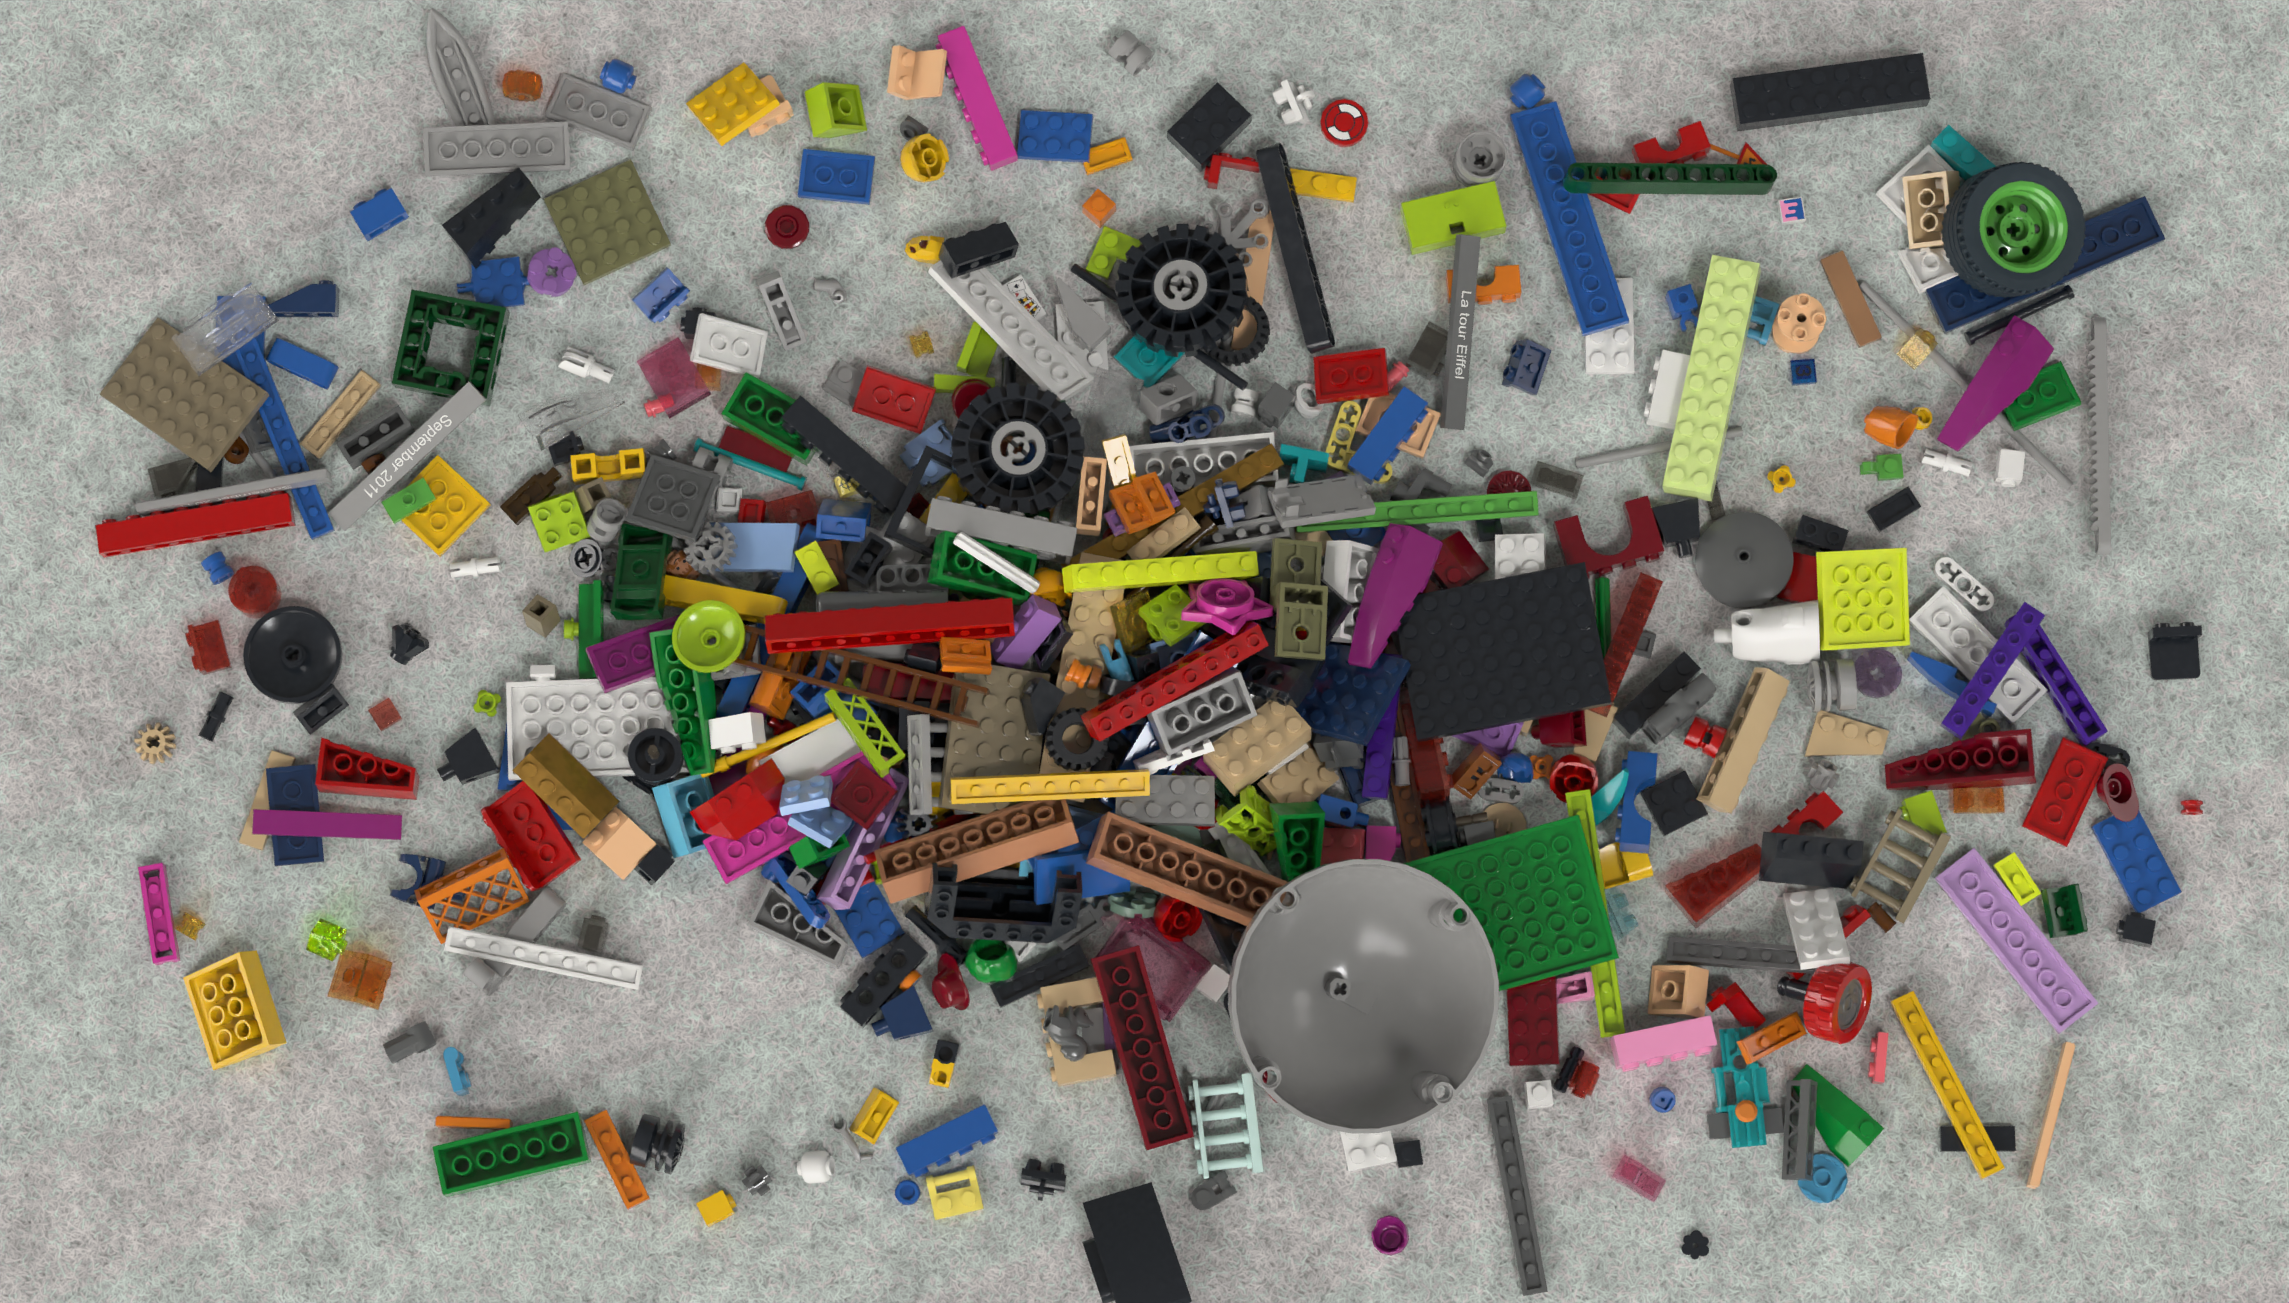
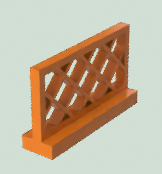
M504 848L414 890L417 901L441 944L445 943L447 933L442 935L439 930L443 921L454 924L456 928L472 930L530 902ZM508 868L510 872L508 882L496 880L497 874ZM480 881L489 883L485 893L474 891L475 884ZM493 884L505 887L501 898L489 895ZM509 889L520 891L522 897L514 901L506 899ZM457 892L466 893L463 904L451 901L453 894ZM471 895L483 898L479 908L467 905ZM487 899L499 902L496 910L491 912L483 910ZM434 903L444 904L440 915L431 913L428 906ZM449 906L460 909L457 919L445 916ZM465 910L477 913L473 921H461Z

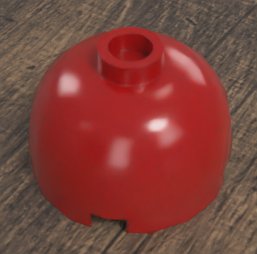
M1568 754L1561 757L1554 763L1550 771L1551 791L1553 790L1556 797L1567 803L1565 793L1590 789L1592 797L1598 789V772L1594 763L1587 757L1579 754Z
M1166 894L1156 903L1153 914V921L1157 930L1164 938L1171 942L1183 941V937L1195 934L1203 920L1197 906Z

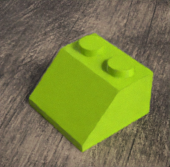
M822 82L805 91L813 137L834 138L867 131L859 85Z

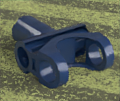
M1216 404L1207 405L1195 411L1191 410L1181 417L1170 419L1159 425L1151 424L1149 426L1150 438L1153 443L1171 441L1183 443L1192 436L1196 439L1204 437L1213 428L1222 424L1225 419V412ZM1210 410L1218 412L1219 421H1213L1210 418ZM1206 424L1207 428L1201 430L1200 426Z
M400 854V862L415 868L417 880L408 889H391L390 896L408 903V898L415 894L414 890L419 889L420 885L423 887L445 876L443 873L446 862L426 856ZM419 858L421 862H425L426 858H428L425 873L421 869ZM457 892L453 894L451 900L463 902L466 893ZM414 899L409 900L408 904L420 907L418 901L415 905ZM436 903L428 906V909L434 910Z

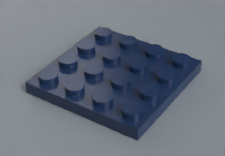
M1330 642L1325 648V663L1313 683V687L1299 707L1293 708L1311 727V732L1367 746L1411 664L1406 659L1380 654L1371 668L1350 665L1348 659L1351 646Z

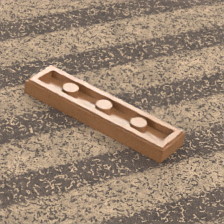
M1840 251L1821 259L1820 263L1858 348L1880 340L1882 336L1844 252Z

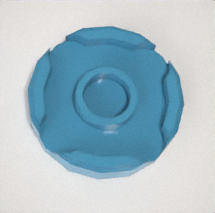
M1829 1154L1814 1155L1812 1181L1798 1180L1802 1194L1816 1203H1829L1838 1199L1845 1191L1848 1183L1843 1163Z

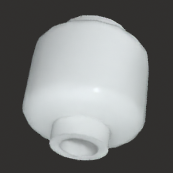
M825 1150L805 1152L802 1155L801 1161L797 1163L798 1175L802 1176L804 1181L809 1184L825 1183L835 1174V1160Z

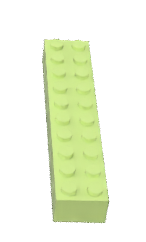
M1712 255L1662 485L1664 493L1712 502L1761 274L1760 263Z

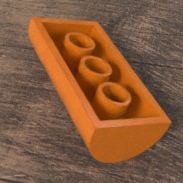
M804 651L797 674L803 675L813 651ZM796 652L778 653L774 668L790 672ZM762 672L749 704L763 713L784 720L793 699L790 691L800 681Z

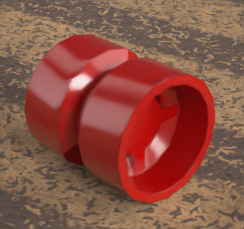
M1696 715L1683 745L1695 750L1701 748L1702 753L1715 758L1727 729L1717 724L1710 726L1708 720ZM1706 732L1712 734L1708 744L1702 741Z

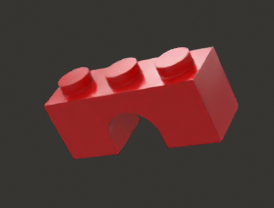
M1701 121L1678 129L1676 136L1680 146L1676 150L1666 151L1662 149L1656 137L1633 145L1632 154L1636 163L1685 164V161L1691 159L1699 161L1706 158L1711 145Z
M1822 791L1819 795L1814 792L1804 801L1807 804L1805 808L1801 811L1796 808L1787 817L1789 822L1781 827L1779 824L1771 832L1800 835L1799 828L1806 822L1814 823L1824 831L1843 814V811L1825 791Z

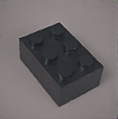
M1217 82L1167 131V140L1199 171H1202L1212 161V155L1221 153L1252 122V115Z

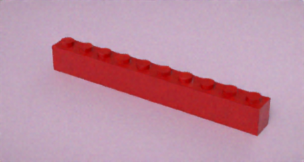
M999 597L990 600L973 599L962 602L947 601L945 603H922L920 605L900 604L892 607L874 606L863 609L849 608L847 610L802 611L793 614L776 613L765 615L766 646L768 654L940 642L941 637L963 639L1015 636L1012 598Z

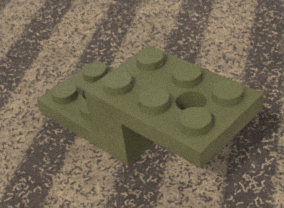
M1281 538L1272 539L1269 604L1273 606V613H1277L1275 657L1325 660L1328 586L1320 585L1322 542ZM1292 559H1298L1301 562L1302 568L1299 572L1291 568L1290 563ZM1297 627H1302L1306 630L1307 636L1305 640H1300L1296 637L1295 630Z

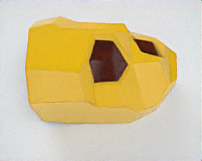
M918 236L912 238L906 244L905 252L910 258L918 262L935 264L940 261L938 255L945 238L937 236Z

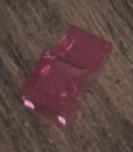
M1626 1155L1622 1156L1610 1178L1653 1203L1666 1180L1647 1169L1646 1166Z

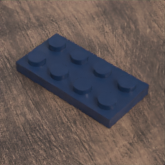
M315 764L266 768L269 810L320 812L318 789L315 785ZM272 835L275 867L324 862L322 837Z

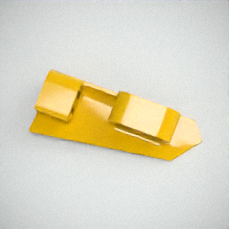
M1617 842L1599 849L1605 889L1653 876L1648 854L1619 851L1620 843Z

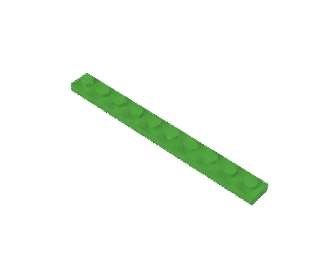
M1537 491L1374 502L1376 507L1375 515L1296 526V533L1387 527L1390 523L1416 525L1538 516Z

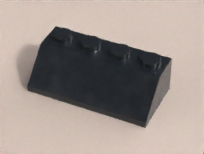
M1763 832L1759 881L1847 889L1862 866L1864 841Z

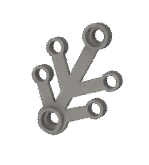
M1258 198L1250 203L1249 213L1232 232L1230 218L1233 212L1232 207L1228 203H1221L1217 211L1221 216L1222 236L1226 239L1228 245L1232 244L1235 249L1253 247L1264 249L1268 246V238L1264 234H1257L1252 238H1240L1256 219H1263L1268 215L1269 206L1264 199ZM1262 204L1263 210L1257 212L1254 210L1255 206ZM1222 207H1229L1227 214L1221 213ZM1205 221L1202 226L1212 225L1213 231L1209 233L1213 235L1217 230L1216 225L1212 221ZM1262 237L1265 239V243L1261 246L1257 245V239ZM1241 252L1239 259L1241 260V257L1248 256L1249 262L1243 264V266L1249 267L1252 264L1251 255L1248 252Z

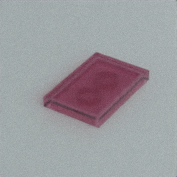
M679 337L637 361L669 419L711 395L696 366L690 361V356Z

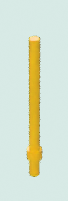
M831 712L768 739L766 743L757 744L756 749L743 750L729 757L726 755L716 759L714 773L719 771L723 773L730 770L731 766L831 724L837 721L836 716ZM714 773L701 774V776L705 778Z

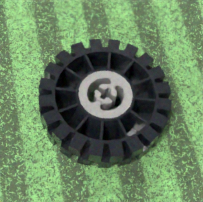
M1187 223L1176 224V230L1171 231L1168 225L1157 228L1158 235L1152 237L1150 233H1147L1139 239L1141 245L1138 248L1132 245L1125 254L1127 258L1126 263L1122 261L1117 271L1119 280L1115 282V292L1122 319L1127 329L1131 330L1132 336L1140 343L1144 341L1147 348L1156 353L1161 349L1164 350L1166 356L1178 357L1179 352H1185L1186 357L1197 356V350L1204 348L1207 353L1217 348L1216 341L1219 339L1223 342L1228 340L1233 335L1231 330L1233 326L1238 328L1244 318L1242 312L1247 310L1249 300L1247 291H1249L1242 260L1239 259L1238 252L1232 244L1228 245L1226 239L1217 232L1213 235L1210 234L1207 227L1196 225L1195 230L1190 229ZM1191 278L1199 283L1198 290L1194 296L1191 293L1194 292ZM1170 281L1172 284L1170 290L1174 299H1169L1165 295L1166 286Z
M1006 383L1005 387L999 388L997 385L986 390L985 394L978 395L964 409L957 421L951 440V466L953 473L957 475V483L962 491H966L970 495V500L978 507L980 505L985 508L986 506H993L999 508L1000 512L1010 514V511L1024 513V516L1029 518L1039 515L1042 511H1049L1069 494L1082 469L1084 461L1083 452L1085 450L1084 437H1081L1080 431L1082 428L1077 417L1074 418L1071 414L1072 409L1065 401L1061 403L1057 400L1056 394L1049 390H1046V392L1038 389L1039 386L1029 383L1026 386H1019V383ZM1012 434H1021L1023 437H1015L1006 448L1007 457L1002 456L1000 451L1002 440ZM1029 443H1032L1035 449L1034 459L1023 466L1013 465L1012 462L1020 463L1024 460L1025 456L1027 457L1030 449ZM1018 446H1021V453L1018 452L1017 454H1014V447L1017 448Z

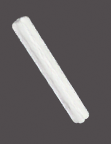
M960 532L956 535L953 541L955 545L1028 592L1034 593L1037 591L1040 585L1038 580L965 533Z

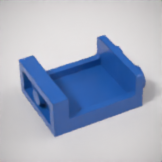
M823 499L817 514L816 538L864 542L866 526L870 527L872 503Z

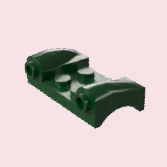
M627 523L622 524L621 534L618 538L619 549L613 596L610 602V613L616 620L663 619L666 598L663 590L668 553H671L672 535L646 527H637Z

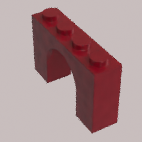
M1648 496L1624 502L1623 509L1631 535L1630 543L1622 552L1615 555H1602L1589 547L1584 538L1578 515L1554 521L1553 528L1564 565L1585 562L1589 580V575L1599 573V576H1605L1613 573L1614 568L1622 566L1623 570L1637 566L1636 562L1645 560L1646 563H1652L1660 560V556L1663 555L1665 550Z

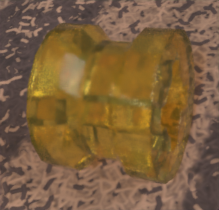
M927 330L922 331L921 335L909 336L916 359L921 358L922 354L934 353Z
M184 912L181 924L176 925L175 930L196 941L198 939V932L200 929H204L206 924Z

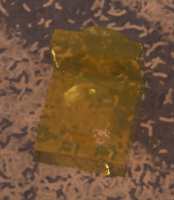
M1919 328L1897 352V355L1915 370L1938 343L1931 332Z

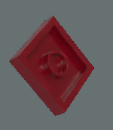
M857 761L831 795V803L864 829L868 830L898 791L862 762Z

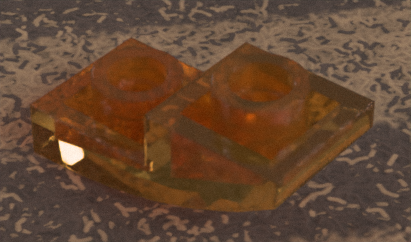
M1977 787L1953 789L1954 814L2005 813L2004 788L1978 789Z

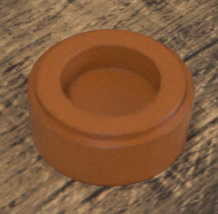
M1093 664L1086 688L1097 689L1103 670L1102 666Z

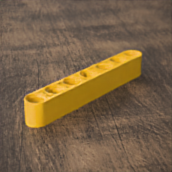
M665 575L663 593L666 597L665 605L687 609L701 601L715 600L731 606L742 620L765 624V615L785 614L788 601L778 596Z

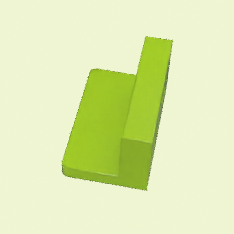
M973 321L958 360L957 371L971 376L986 377L998 344L975 321Z

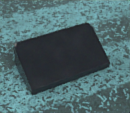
M332 684L322 695L304 703L293 713L311 735L349 706V704Z

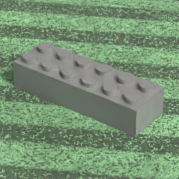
M938 496L937 499L932 498L925 536L936 538V535L944 531L957 534L963 532L972 538L1037 554V559L1069 565L1077 528L1072 527L1073 524L1066 521H1058V524L1048 522V518L1034 516V519L1024 517V513L1010 511V514L1000 512V509L997 507L986 506V509L976 507V504L973 502L962 501L959 504L952 502L951 498Z

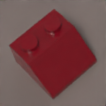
M1458 531L1441 540L1443 545L1432 570V575L1443 589L1469 585L1487 572L1489 568L1463 533Z

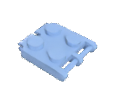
M943 419L939 420L904 446L906 451L900 455V458L909 470L918 464L926 445L952 457L950 447L953 436L945 427V421ZM939 428L942 429V431L945 433V435L948 437L949 440H947V439L945 438V436H944L943 433L939 430ZM930 460L920 484L922 487L928 483H931L933 486L953 471Z

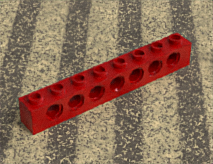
M1247 621L1235 635L1228 632L1224 633L1080 716L1090 736L1101 742L1269 645L1259 624Z

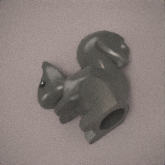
M1054 1005L1053 1009H1047L1043 1029L1049 1033L1055 1043L1061 1045L1060 1050L1064 1054V1058L1076 1062L1081 1060L1087 1051L1086 1041L1083 1037L1076 1034L1077 1027L1089 1028L1094 1023L1089 1019L1082 1007H1077L1073 1010L1072 1006H1068V1008H1064L1063 1014L1059 1013V1007Z

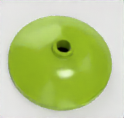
M715 600L701 601L688 607L678 617L672 632L673 648L680 661L692 670L704 673L720 671L732 664L740 655L745 643V626L739 614L728 604ZM716 638V642L710 645V639Z

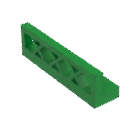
M593 580V584H579V679H598L586 653V647L604 641V601L602 600L604 584L601 580Z

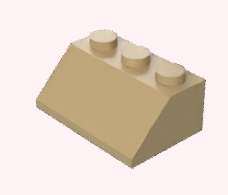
M1941 171L1902 177L1909 249L1944 246V242H1942L1943 234L1941 233L1943 229V215L1946 213V206L1950 203V198L1954 196L1953 193L1959 189V171Z

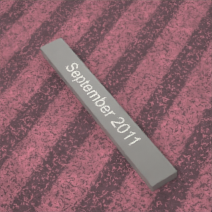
M468 382L328 514L344 531L349 529L487 399L471 382Z
M321 468L138 502L136 509L142 516H148L151 512L155 511L170 512L179 507L192 508L203 503L213 504L227 499H240L251 495H262L275 491L332 482V476L328 470Z

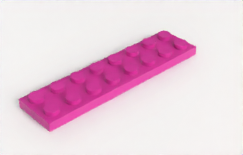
M862 751L820 774L822 776L831 775L833 782L832 794L857 761L862 762L878 775ZM890 772L882 778L893 788H898ZM830 802V807H832V808H834V809H836V810L842 811V810H840L837 806H835L833 803ZM779 808L778 814L737 841L714 835L703 840L725 884L731 883L786 852L791 845L807 836L787 825L793 814L782 816Z

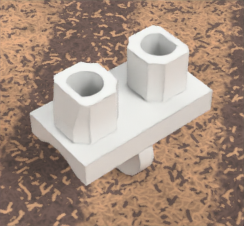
M1287 79L1282 81V87L1272 94L1278 105L1289 102L1291 106L1290 109L1281 113L1284 123L1292 125L1298 122L1302 124L1310 122L1305 108L1310 109L1313 107L1310 100L1315 97L1314 91H1306L1304 85H1300L1296 89L1294 82H1289Z

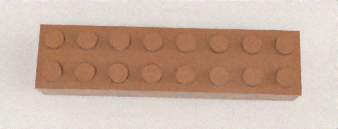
M1066 799L1025 801L874 850L882 884L891 904L928 892L932 863H938V867L952 868V864H957L956 882L1079 843V839Z
M1107 812L1100 818L1086 864L1245 926H1248L1258 909L1272 896L1273 891L1288 883L1285 880L1111 812ZM1284 892L1280 897L1281 903L1285 898L1286 892Z

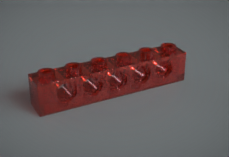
M1640 572L1604 658L1612 704L1663 581ZM1612 705L1587 710L1607 718Z

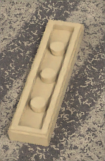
M361 370L300 442V445L320 460L381 387V384Z
M271 750L239 840L240 844L264 850L269 835H252L253 809L269 810L266 768L294 766L296 758Z

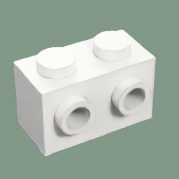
M749 712L708 720L711 749L721 750V754L735 753L736 748L742 747V750H752L757 748V744L766 743L762 713Z

